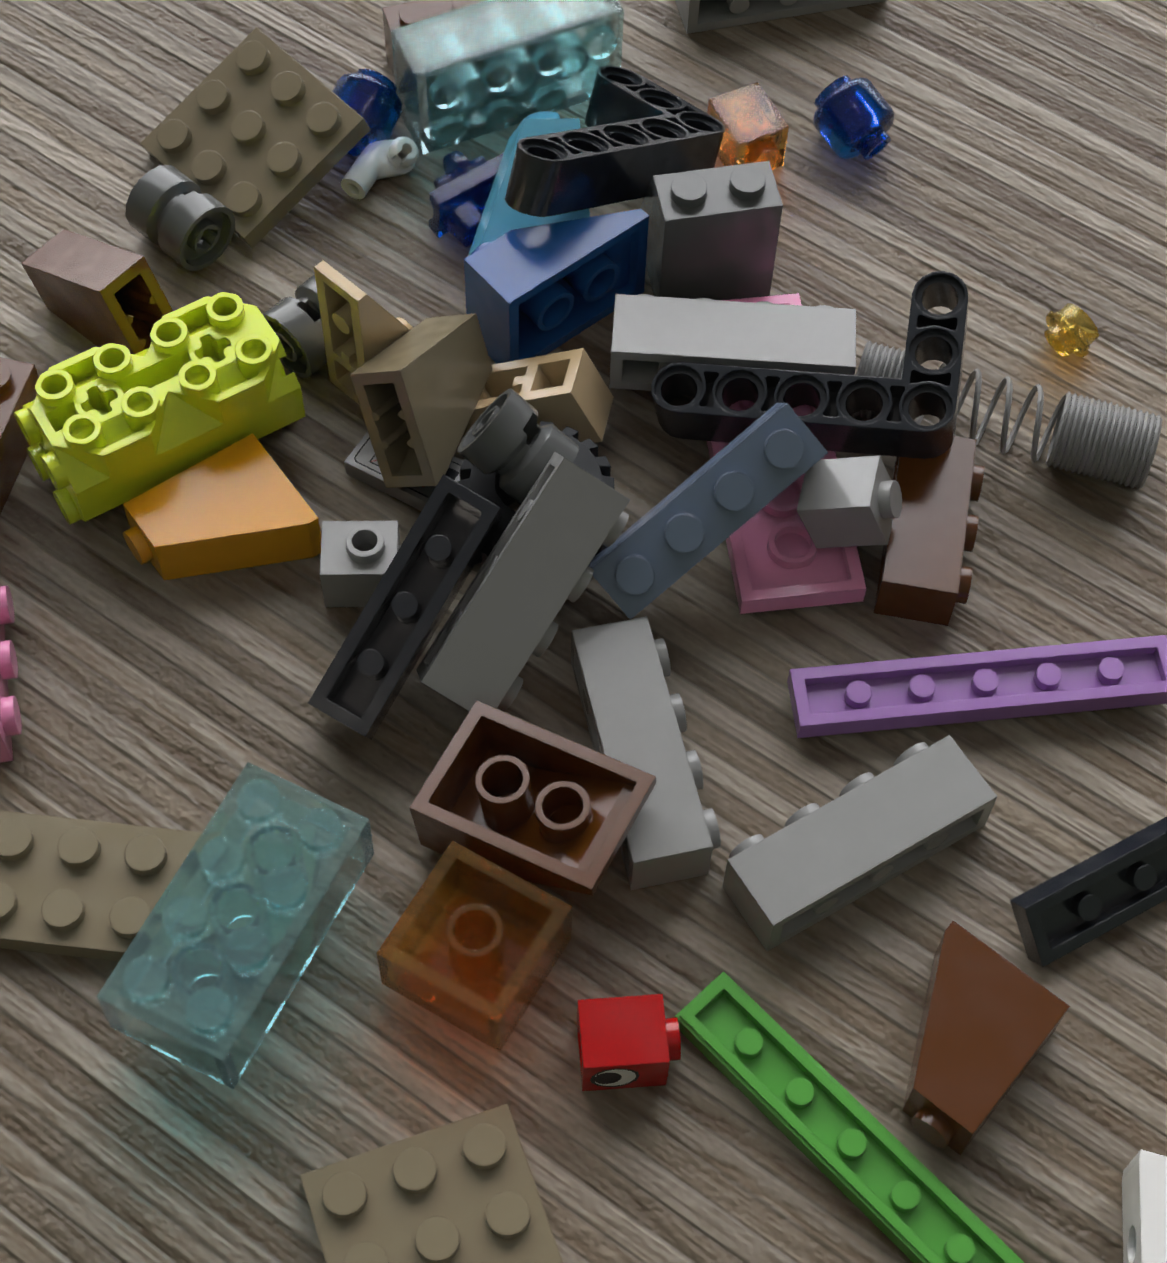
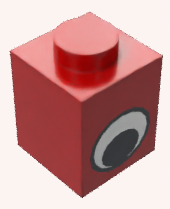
M663 994L581 999L577 1001L576 1025L582 1091L666 1085L670 1061L681 1060V1040L678 1018H665Z

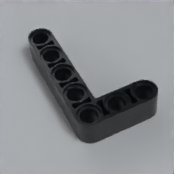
M617 66L599 67L585 118L586 128L526 137L519 140L505 195L506 204L523 214L550 217L643 198L646 195L652 177L655 175L714 168L726 127L715 117L636 72Z
M946 271L931 272L923 276L915 284L911 299L902 379L688 362L671 363L656 373L651 384L652 398L658 422L663 431L672 437L730 443L776 403H788L792 409L800 405H809L816 408V410L811 414L799 416V418L827 451L920 459L936 458L944 454L952 446L955 437L967 331V286L957 275ZM942 306L952 311L937 315L928 310L933 307ZM937 360L945 363L946 366L931 370L924 368L921 364L926 361ZM687 395L694 398L690 403L683 406L669 404L679 396ZM743 400L755 403L751 408L743 411L729 408L732 404ZM860 410H870L878 414L877 417L867 421H860L851 417ZM921 415H932L941 421L935 425L923 426L913 420Z

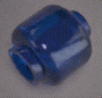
M359 69L357 72L342 75L336 81L332 92L361 115L371 129L347 153L352 156H359L364 148L372 142L390 140L402 114V101L396 93L397 87L388 77L371 69Z
M844 75L829 84L815 99L814 104L817 109L813 117L814 127L841 159H850L861 154L865 160H868L881 152L891 141V137L887 132L895 119L894 110L869 79L865 77L850 79L848 75Z

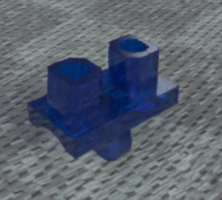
M457 150L444 156L443 168L445 175L434 180L435 190L430 192V201L434 215L429 220V227L438 238L450 232L465 247L472 245L504 153L489 161H486L481 155L469 161L464 154Z

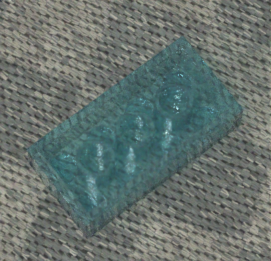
M486 0L391 30L397 111L421 154L424 155L439 149L449 148L485 134L504 130L521 123L528 115L536 112H557L590 101L598 68L602 66L621 67L624 9L618 0Z
M247 762L96 996L110 1026L234 1089L372 859L374 848L369 819Z

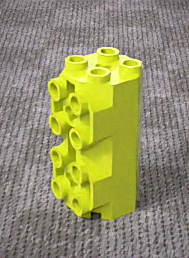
M220 292L212 297L206 296L162 316L160 320L155 322L150 332L152 341L150 347L141 352L131 354L124 345L108 343L101 347H93L49 367L48 371L39 376L35 385L37 392L35 400L23 405V409L14 412V416L30 445L27 448V452L37 473L43 481L50 479L57 489L53 491V495L68 524L71 525L79 520L86 522L252 433L257 439H260L306 417L301 386L294 372L286 375L280 358L287 356L280 339L257 306L245 304L238 295L227 292Z

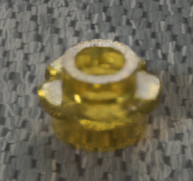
M1067 303L1056 313L1050 311L1046 315V323L1049 328L1044 331L1047 342L1058 354L1064 357H1068L1072 353L1078 357H1085L1089 354L1088 349L1098 339L1099 332L1092 319L1081 308L1072 303Z

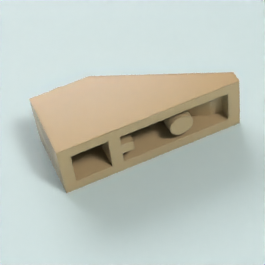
M322 260L314 266L329 380L359 404L349 374L413 327L403 318H395L364 291Z
M584 348L492 364L493 370L463 434H467L479 416L499 395L512 388L538 411L537 423L539 425L541 421L553 422L561 431L568 426L579 431L578 440L580 442L589 438L594 443L602 442L614 396Z

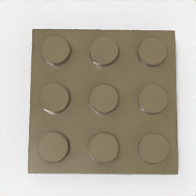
M256 27L140 144L160 165H172L199 185L202 194L208 193L229 208L235 217L234 232L253 249L371 129L361 115Z
M508 1104L300 1175L326 1263H563Z

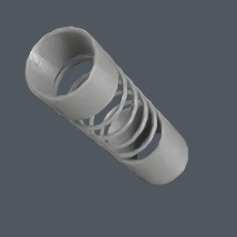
M870 340L865 345L856 375L902 379L905 350L901 351L900 348L896 350L894 346L889 348L888 345L884 347L883 344L878 345L877 342L872 344ZM942 363V365L940 366V368L945 367L946 364H945V363ZM977 368L970 374L959 397L957 416L976 377L969 433L970 439L977 440L976 445L979 443L997 401L1007 384L1000 439V452L1002 455L1007 453L1016 437L1028 407L1038 391L1031 447V460L1033 463L1039 460L1055 425L1047 454L1046 464L1048 467L1053 465L1054 469L1059 467L1060 470L1064 468L1066 472L1071 470L1074 473L1076 471L1078 475L1082 473L1086 476L1088 474L1090 478L1094 476L1095 479L1100 478L1102 481L1106 479L1107 482L1112 481L1113 484L1118 482L1119 485L1124 484L1125 487L1130 485L1131 488L1136 487L1137 490L1141 489L1145 484L1161 433L1163 419L1160 414L1157 416L1154 413L1149 415L1148 411L1143 413L1142 410L1137 411L1136 408L1131 410L1130 406L1128 408H1125L1124 405L1119 407L1118 403L1116 405H1113L1112 402L1107 404L1106 400L1104 402H1101L1100 399L1096 401L1094 397L1092 399H1089L1088 396L1084 398L1082 394L1080 396H1077L1076 393L1072 395L1069 391L1059 401L1038 446L1044 392L1042 386L1037 384L1028 394L1007 440L1013 392L1012 380L1007 376L999 384L976 434L982 373ZM860 410L854 413L855 417L860 415L861 418L866 417L867 420L878 416L877 413L870 410ZM924 415L917 417L915 422L920 425Z

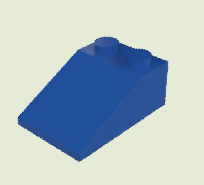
M642 209L513 229L492 242L481 244L471 255L464 258L466 314H477L488 356L498 364L546 355L612 313L615 305V294L638 295L643 293L649 215Z

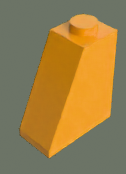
M253 433L123 503L130 529L123 532V536L129 549L141 565L150 561L163 580L313 558L321 553L322 537L317 515Z

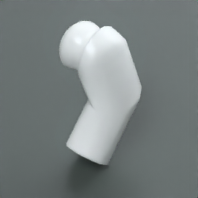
M403 136L393 140H380L370 143L364 148L342 179V189L354 199H363L376 180L405 175L414 168L418 160L419 149L417 144L412 139Z

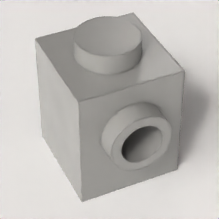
M880 455L822 459L805 472L797 513L816 548L888 545L892 521L899 518L901 514L902 493L899 483L896 480L890 479Z
M398 520L322 521L320 580L325 607L366 606L401 547Z

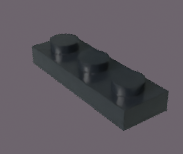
M1167 817L1010 900L1028 959L1044 967L1167 900Z

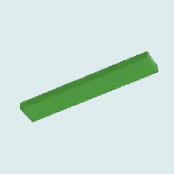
M724 971L675 1015L678 1018L680 1032L913 1263H1024Z

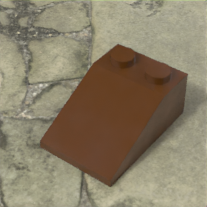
M476 700L409 809L420 844L477 871L593 896L656 784V776Z

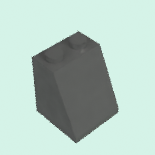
M770 161L653 176L640 207L649 215L646 268L653 295L657 297L689 299L710 298L713 300L770 296L783 209Z

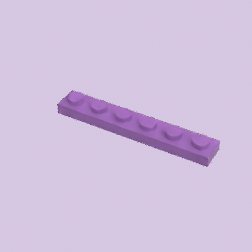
M1167 635L790 669L787 683L797 738L1167 704Z

